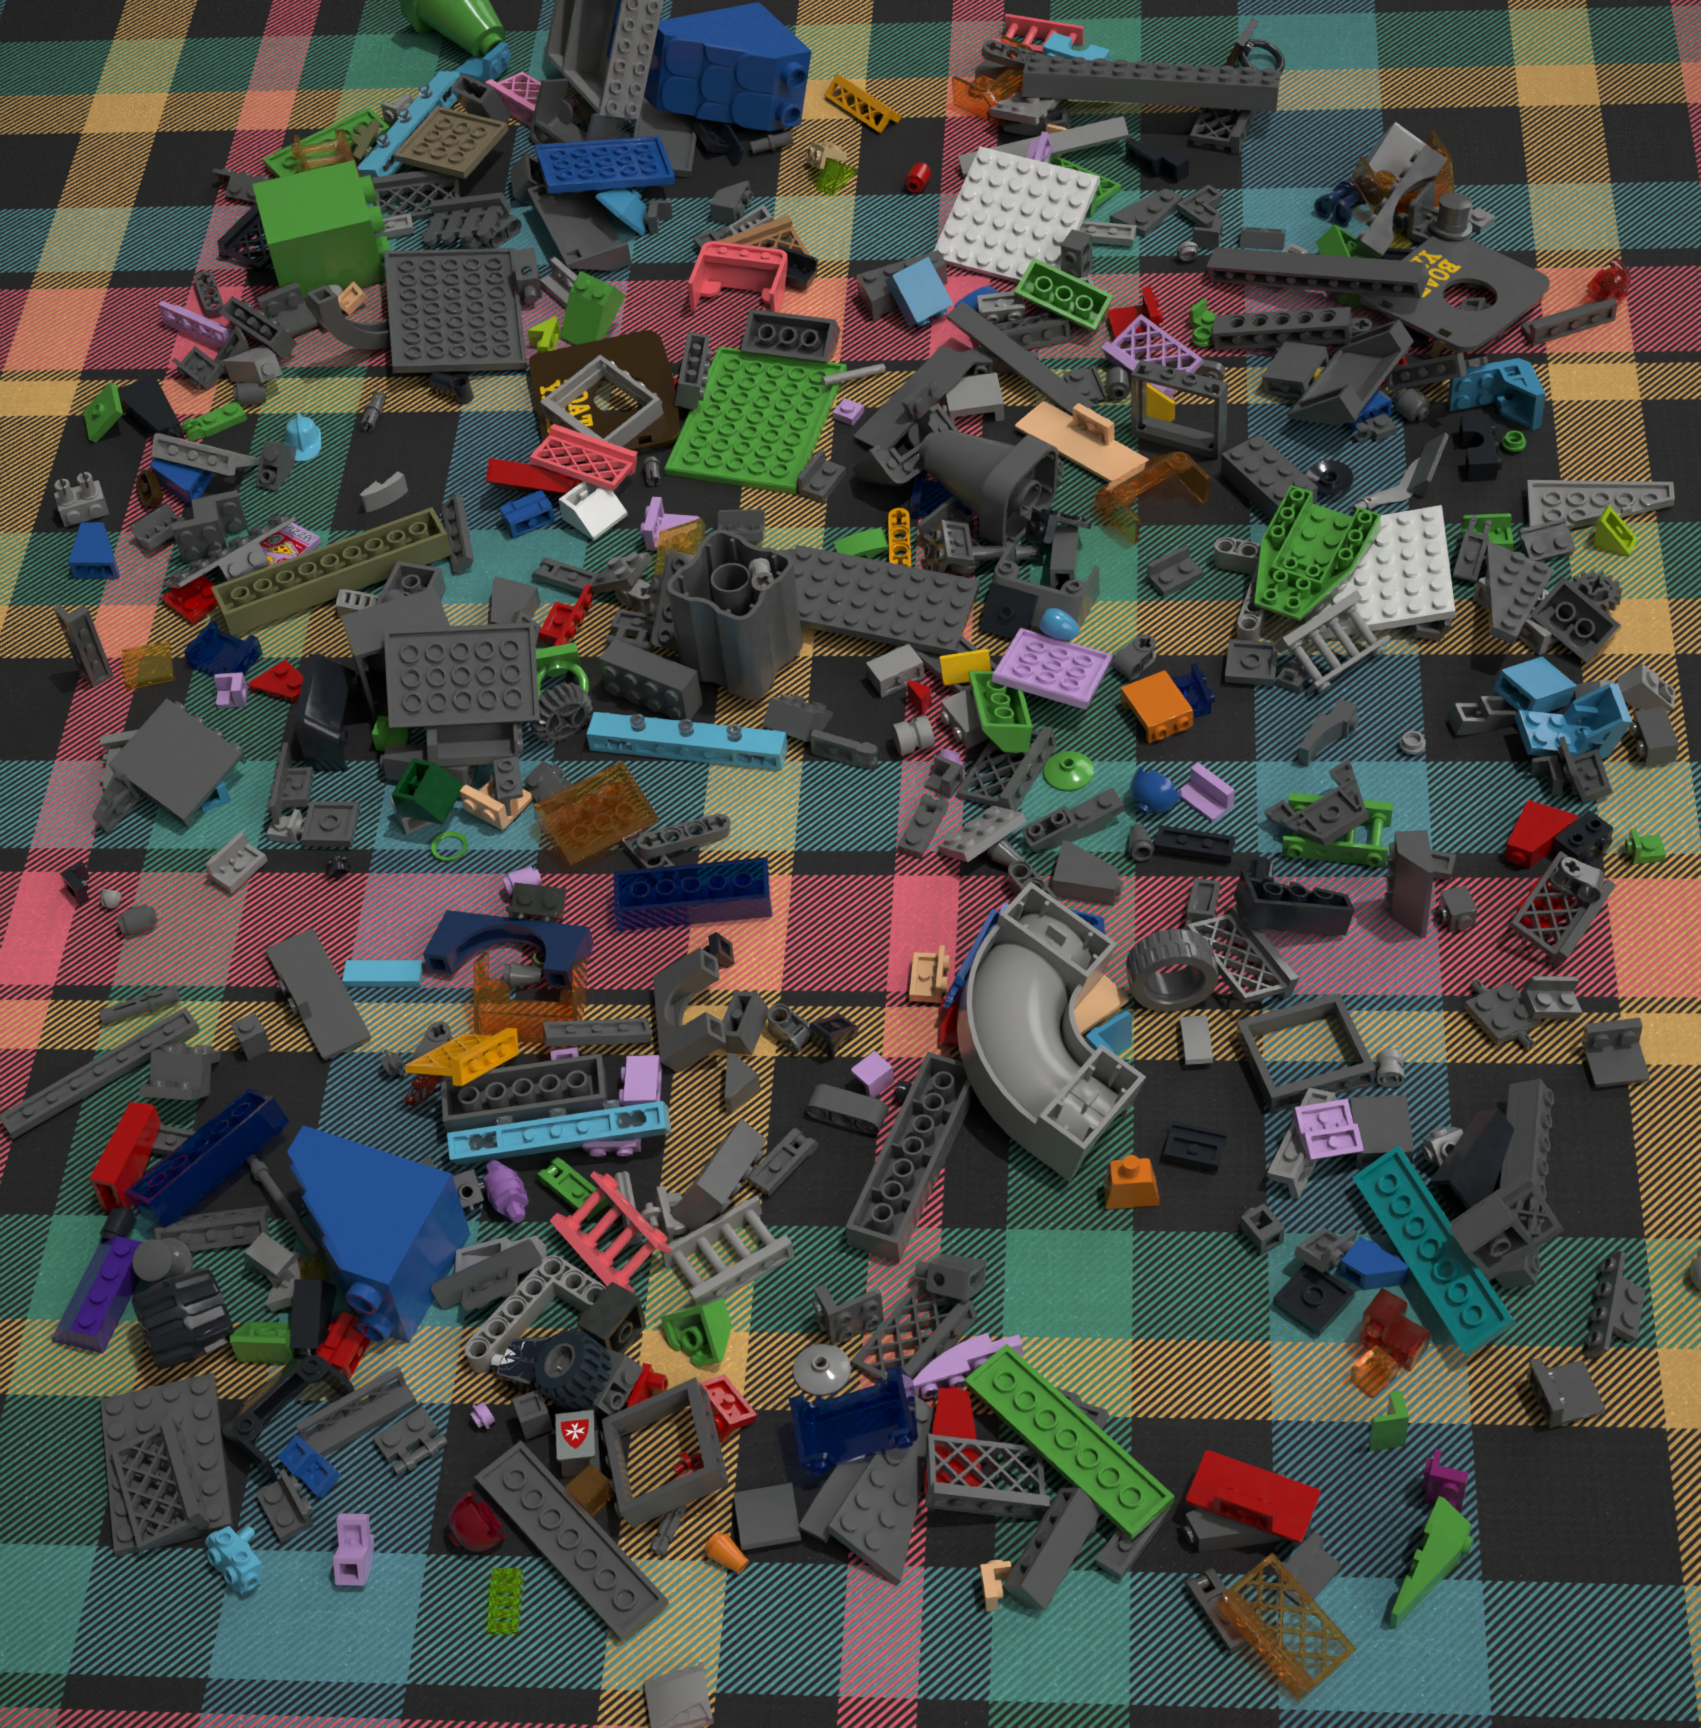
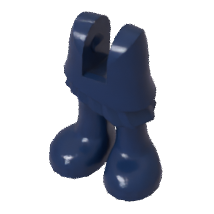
M1353 175L1336 185L1332 193L1322 195L1316 199L1314 203L1315 211L1321 217H1327L1333 211L1335 222L1345 226L1352 218L1350 207L1354 203L1358 204L1364 201L1371 190L1362 183L1359 185V181L1356 180L1358 175Z

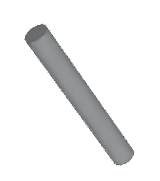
M882 363L821 377V383L823 386L884 373L886 369Z

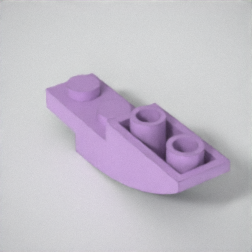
M985 1333L952 1347L930 1362L913 1380L914 1395L920 1399H930L939 1394L940 1388H965L964 1379L1005 1344H1008L1023 1358V1345L1020 1336L1015 1335L991 1342L988 1333Z

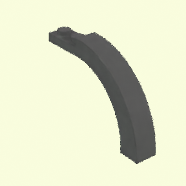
M327 285L307 293L309 305L316 319L342 343L365 350L391 347L389 318L370 323L354 322L344 317L339 306L338 296Z

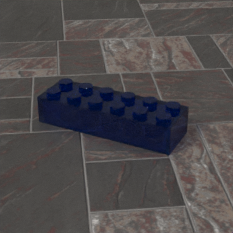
M768 857L613 872L614 913L618 931L773 917Z
M248 1088L124 1193L142 1217L166 1228L169 1224L177 1222L180 1215L188 1208L197 1205L201 1197L209 1190L218 1187L222 1179L230 1172L238 1170L242 1166V1162L250 1155L258 1153L263 1148V1144L270 1138L279 1135L283 1131V1127L290 1121L274 1097Z

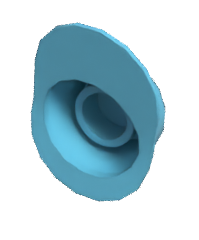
M297 413V418L287 423L285 444L297 447L295 461L305 462L311 460L321 450V432L319 427L315 425L313 420L302 417L300 413Z

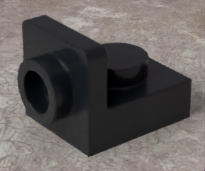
M79 861L61 872L60 875L66 890L83 906L90 902L87 894L89 887L86 883L90 877L85 864Z

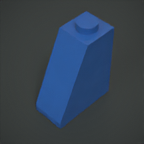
M157 457L151 461L150 469L156 474L159 484L189 506H192L191 500L200 498L214 476L212 471Z
M81 523L68 562L74 579H119L120 573L104 523Z

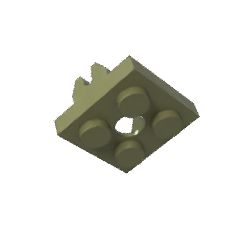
M373 118L367 128L365 126L354 127L359 132V136L350 134L351 140L357 145L352 153L354 157L361 159L362 156L364 158L367 157L372 148L369 146L372 138L377 139L382 130L379 127L381 124L379 121Z

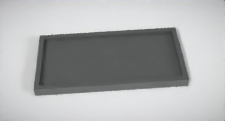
M643 96L639 119H636L633 138L660 136L674 175L691 178L697 133L693 126L695 121L700 119L691 115L657 110Z

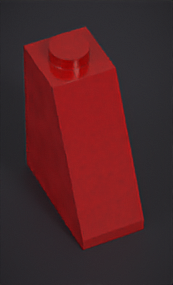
M1527 800L1507 843L1505 861L1531 868L1552 852L1554 838L1578 819V815Z

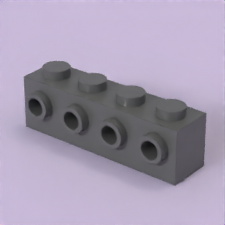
M232 296L219 313L233 327H240L242 333L260 345H265L275 355L285 360L298 344L292 338L293 333L285 326L280 327V324L273 318L267 319L268 317L259 309L255 311V308L247 301L241 302Z
M692 332L687 334L675 406L697 409L698 402L704 399L712 349L708 348L709 335Z
M1080 1487L1060 1489L1003 1584V1587L1026 1609H1045L1051 1603L1058 1585L1067 1576L1068 1568L1074 1558L1081 1552L1085 1539L1097 1524L1101 1511Z

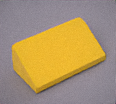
M1147 383V416L1167 422L1173 421L1175 419V401Z
M983 649L940 656L943 684L947 686L970 682L969 670L991 671L989 650Z

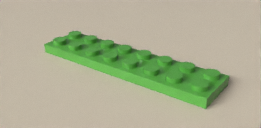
M1005 1344L964 1379L965 1386L1068 1482L1075 1488L1080 1487L1093 1500L1097 1508L1131 1540L1175 1502V1496L1008 1344Z

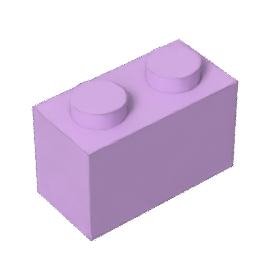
M659 1055L627 1056L626 1067L621 1069V1079L625 1086L624 1089H620V1105L632 1106L660 1101L662 1067Z

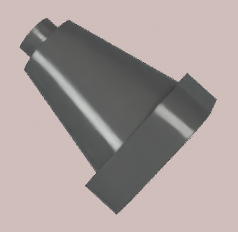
M945 429L938 434L929 433L920 446L919 457L924 459L925 471L980 519V537L995 546H1008L1009 543L1018 544L1026 535V525L1031 519L1032 512L1041 513V509L1049 510L1054 500L1057 489L1058 449L1033 435H1027L1015 446Z

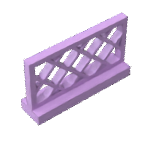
M1141 314L1111 344L1107 341L1101 347L1106 359L1116 367L1125 369L1129 377H1131L1132 372L1140 361L1135 359V353L1147 352L1144 361L1156 364L1162 363L1163 366H1166V362L1178 361V368L1176 369L1194 373L1204 363L1201 357ZM1142 323L1147 326V332L1136 334V329ZM1152 337H1162L1161 344L1151 345ZM1147 338V346L1135 347V340ZM1124 341H1131V348L1121 349L1119 346ZM1175 347L1178 349V355L1166 356V349ZM1162 349V357L1151 358V351ZM1182 360H1194L1189 367L1182 368ZM1147 382L1170 399H1174L1172 394L1176 391L1175 389Z

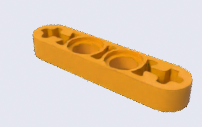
M896 508L891 510L888 515L889 560L893 564L911 567L909 512L903 508ZM897 519H901L902 525H897ZM897 534L905 535V537L902 539L894 538V536ZM897 551L906 552L902 556H897L894 553Z

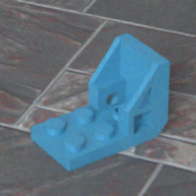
M1516 358L1467 367V376L1450 379L1447 403L1450 411L1495 403L1501 416L1532 430L1541 428L1545 391L1530 362Z
M1611 683L1574 700L1564 715L1518 710L1514 716L1528 755H1557L1558 758H1560L1557 747L1562 746L1559 739L1562 736L1565 737L1573 757L1598 749L1601 758H1606L1611 754L1632 724L1619 685Z

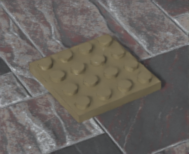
M437 106L393 154L396 162L466 179L509 130L508 124Z

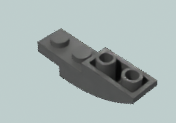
M983 347L961 352L973 358L975 362L961 378L990 373L1016 374ZM1027 351L1039 360V352Z
M1112 787L1070 810L1065 805L1020 830L1032 850L1052 848L1062 845L1063 840L1073 842L1104 829L1105 825L1103 822L1126 811Z

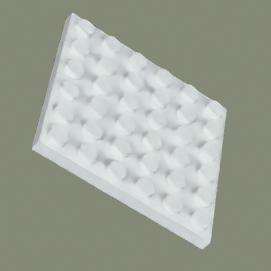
M980 146L934 251L939 250L947 265L1015 283L1020 282L1033 257L1061 270V244L1072 229L1080 230L1100 183V177Z
M1442 505L1381 515L1380 533L1361 561L1340 585L1305 616L1306 623L1356 590L1362 596V599L1356 604L1358 607L1356 610L1371 631L1456 618ZM1342 613L1338 616V623L1347 635L1360 633L1348 615L1345 616ZM1324 625L1319 628L1321 631L1319 634L1323 639L1336 637L1330 627L1327 628Z

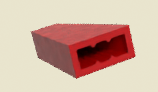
M489 458L486 481L500 490L535 493L542 490L545 495L564 496L583 482L582 480L538 465Z
M129 1103L89 1178L104 1212L110 1213L112 1209L126 1207L131 1210L161 1125L155 1106L148 1103Z
M958 1387L939 1389L932 1430L933 1435L977 1440L969 1391ZM935 1445V1452L943 1460L952 1454L945 1446ZM965 1448L961 1451L972 1463L979 1458V1455L973 1449ZM956 1457L947 1463L958 1475L967 1469ZM981 1464L976 1467L982 1472ZM927 1465L924 1477L925 1496L928 1493ZM942 1469L936 1473V1482L949 1484L953 1481ZM971 1472L962 1478L969 1486L978 1487L982 1484Z

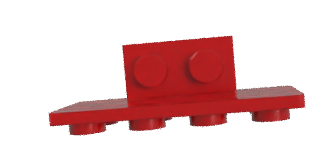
M1206 1450L1186 1497V1503L1300 1544L1304 1539L1321 1491L1312 1486Z

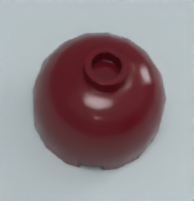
M468 1491L451 1508L448 1515V1524L451 1532L448 1535L458 1548L464 1546L467 1550L478 1553L488 1551L500 1543L506 1535L505 1533L499 1534L497 1529H501L502 1525L490 1507L483 1500L477 1503L472 1499L477 1494Z

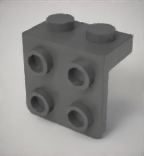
M1430 181L1421 188L1419 195L1416 199L1413 198L1408 208V211H1410V218L1407 222L1408 239L1422 244L1436 234L1430 229L1431 222L1437 218L1439 212L1438 209L1433 208L1436 185L1434 181Z
M1559 737L1562 746L1557 747L1564 763L1563 768L1574 795L1579 794L1584 804L1612 794L1613 791L1599 750L1596 749L1573 757L1565 737Z
M825 1284L814 1288L815 1300L812 1301V1304L817 1314L814 1316V1320L819 1331L826 1332L832 1345L848 1341L854 1335L864 1330H873L884 1320L882 1296L878 1289L836 1306Z

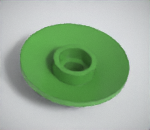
M1074 751L1057 753L1050 757L1044 765L1045 780L1050 786L1060 791L1080 790L1087 786L1094 776V766L1091 760L1085 755Z

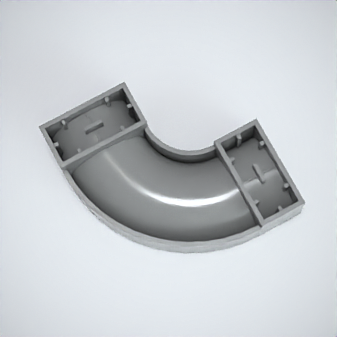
M1030 882L1000 914L997 924L985 937L976 954L961 994L957 1021L958 1043L963 1066L970 1084L993 1120L1024 1149L1070 1182L1106 1128L1119 1114L1125 1117L1130 1111L1146 1076L1102 1044L1096 1051L1092 1049L1083 1039L1075 1021V1008L1104 976L1117 943Z

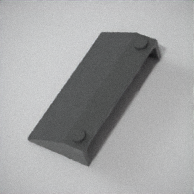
M545 183L527 189L567 268L613 271L632 264L628 243L620 242L592 190H586L581 193L572 191L553 194L547 192Z

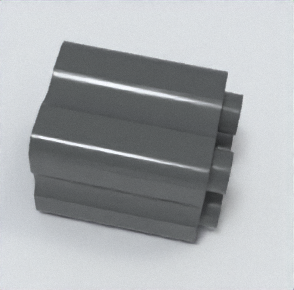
M715 530L709 533L697 547L695 557L688 564L680 567L667 583L680 664L698 671V678L702 682H714L723 686L729 693L740 698L757 700L764 696L773 685L778 670L791 662L803 647L794 565L792 558L788 554L773 548L752 545L744 537L727 530ZM763 558L769 561L770 573L773 575L774 583L765 591L756 590L752 586V576L749 573L748 566L754 559Z

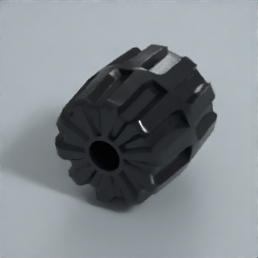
M200 1268L167 1278L136 1293L132 1297L133 1309L139 1326L143 1332L152 1360L158 1369H165L198 1359L230 1343V1336L234 1333L232 1321L215 1277L208 1268Z

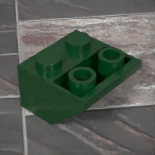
M412 758L392 793L397 814L443 825L460 795L463 784L436 763Z

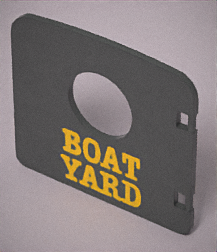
M1434 234L1401 260L1426 263L1429 281L1421 299L1359 294V302L1373 310L1376 309L1386 314L1387 317L1395 321L1400 319L1402 324L1432 339L1435 338L1452 349L1469 352L1477 350L1522 317L1549 290L1550 280L1543 273L1469 238L1465 240H1452ZM1475 283L1490 289L1496 296L1497 301L1493 306L1485 310L1465 311L1450 305L1444 299L1443 292L1454 284ZM1382 304H1383V305H1386V306L1390 307V309H1387V308H1385V307H1383V306H1381V305H1382ZM1441 332L1449 337L1446 338L1440 335L1439 333Z

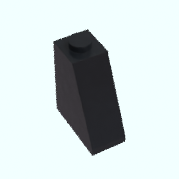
M294 1279L289 1348L297 1350L300 1356L315 1355L316 1349H319L320 1345L324 1344L328 1336L337 1286L324 1280Z

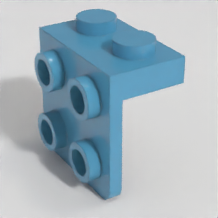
M499 43L485 57L472 56L456 71H459L460 75L462 73L483 83L490 79L495 80L510 66L511 54L509 52V44Z
M1124 1011L1121 1014L1114 1015L1099 1028L1092 1029L1085 1036L1087 1044L1095 1051L1102 1044L1115 1055L1132 1043V1014L1129 1011Z

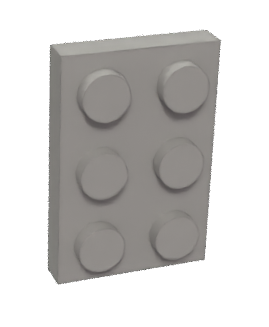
M992 806L986 809L984 815L978 819L967 822L965 827L959 832L948 835L945 841L938 845V848L942 855L969 862L1027 821L1021 812Z

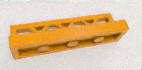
M838 74L835 75L824 96L880 133L883 132L890 119L898 123L902 115ZM837 86H841V95L832 96ZM854 95L855 104L848 106L847 98ZM868 104L869 113L861 115V106ZM882 113L884 116L877 126L874 116Z

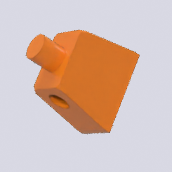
M1128 1155L1123 1160H1115L1109 1163L1103 1183L1106 1209L1159 1206L1157 1180L1150 1159H1138L1137 1156Z

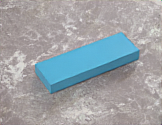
M346 960L342 982L344 987H421L424 963L423 960Z

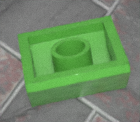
M245 1322L230 1336L231 1346L239 1362L288 1364L296 1358L297 1350L289 1348L291 1323Z

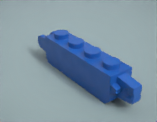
M1004 902L999 912L992 908L946 994L947 998L942 1007L948 1009L953 1001L960 1004L961 994L976 954L985 937L997 924L1000 914L1009 905L1008 903Z

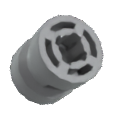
M1394 1049L1380 1051L1376 1055V1065L1379 1068L1377 1070V1082L1384 1087L1401 1085L1405 1079L1404 1070L1402 1069L1404 1065L1403 1054Z

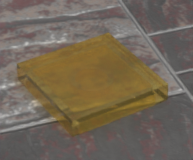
M169 641L122 650L124 679L127 690L174 680L172 652Z

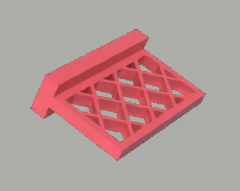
M553 424L550 428L549 436L529 457V463L614 491L627 475L632 476L634 474L638 452ZM564 454L565 457H556L555 455ZM549 456L550 458L543 459L540 457ZM582 461H585V462H586V464H579V465H577V463H576V462H582ZM570 463L571 466H564L561 464ZM605 468L607 469V471L598 472L597 470ZM591 470L592 473H584L582 471ZM611 477H612L613 481L611 482V481L605 480V479H603V478H611Z

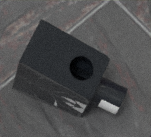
M551 1337L511 1340L504 1355L496 1354L491 1360L493 1371H496L497 1377L511 1390L523 1394L538 1390L534 1385L535 1381L532 1380V1374L535 1372L532 1368L533 1364L537 1361L536 1356L538 1352L542 1351V1346L545 1342L548 1343Z

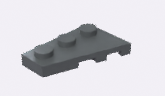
M1165 188L1111 214L1110 222L1136 225V234L1146 238L1177 209V203L1183 200V196Z

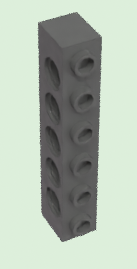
M1351 307L1215 315L1212 335L1216 351L1282 347L1285 341L1308 345L1351 343L1353 320Z

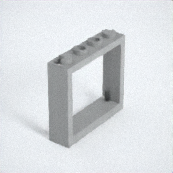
M601 355L540 401L544 417L553 424L623 447L664 414L662 401L657 397V393L650 392L642 382L635 381L627 371L620 370L613 361H608ZM603 377L644 406L604 439L563 409Z

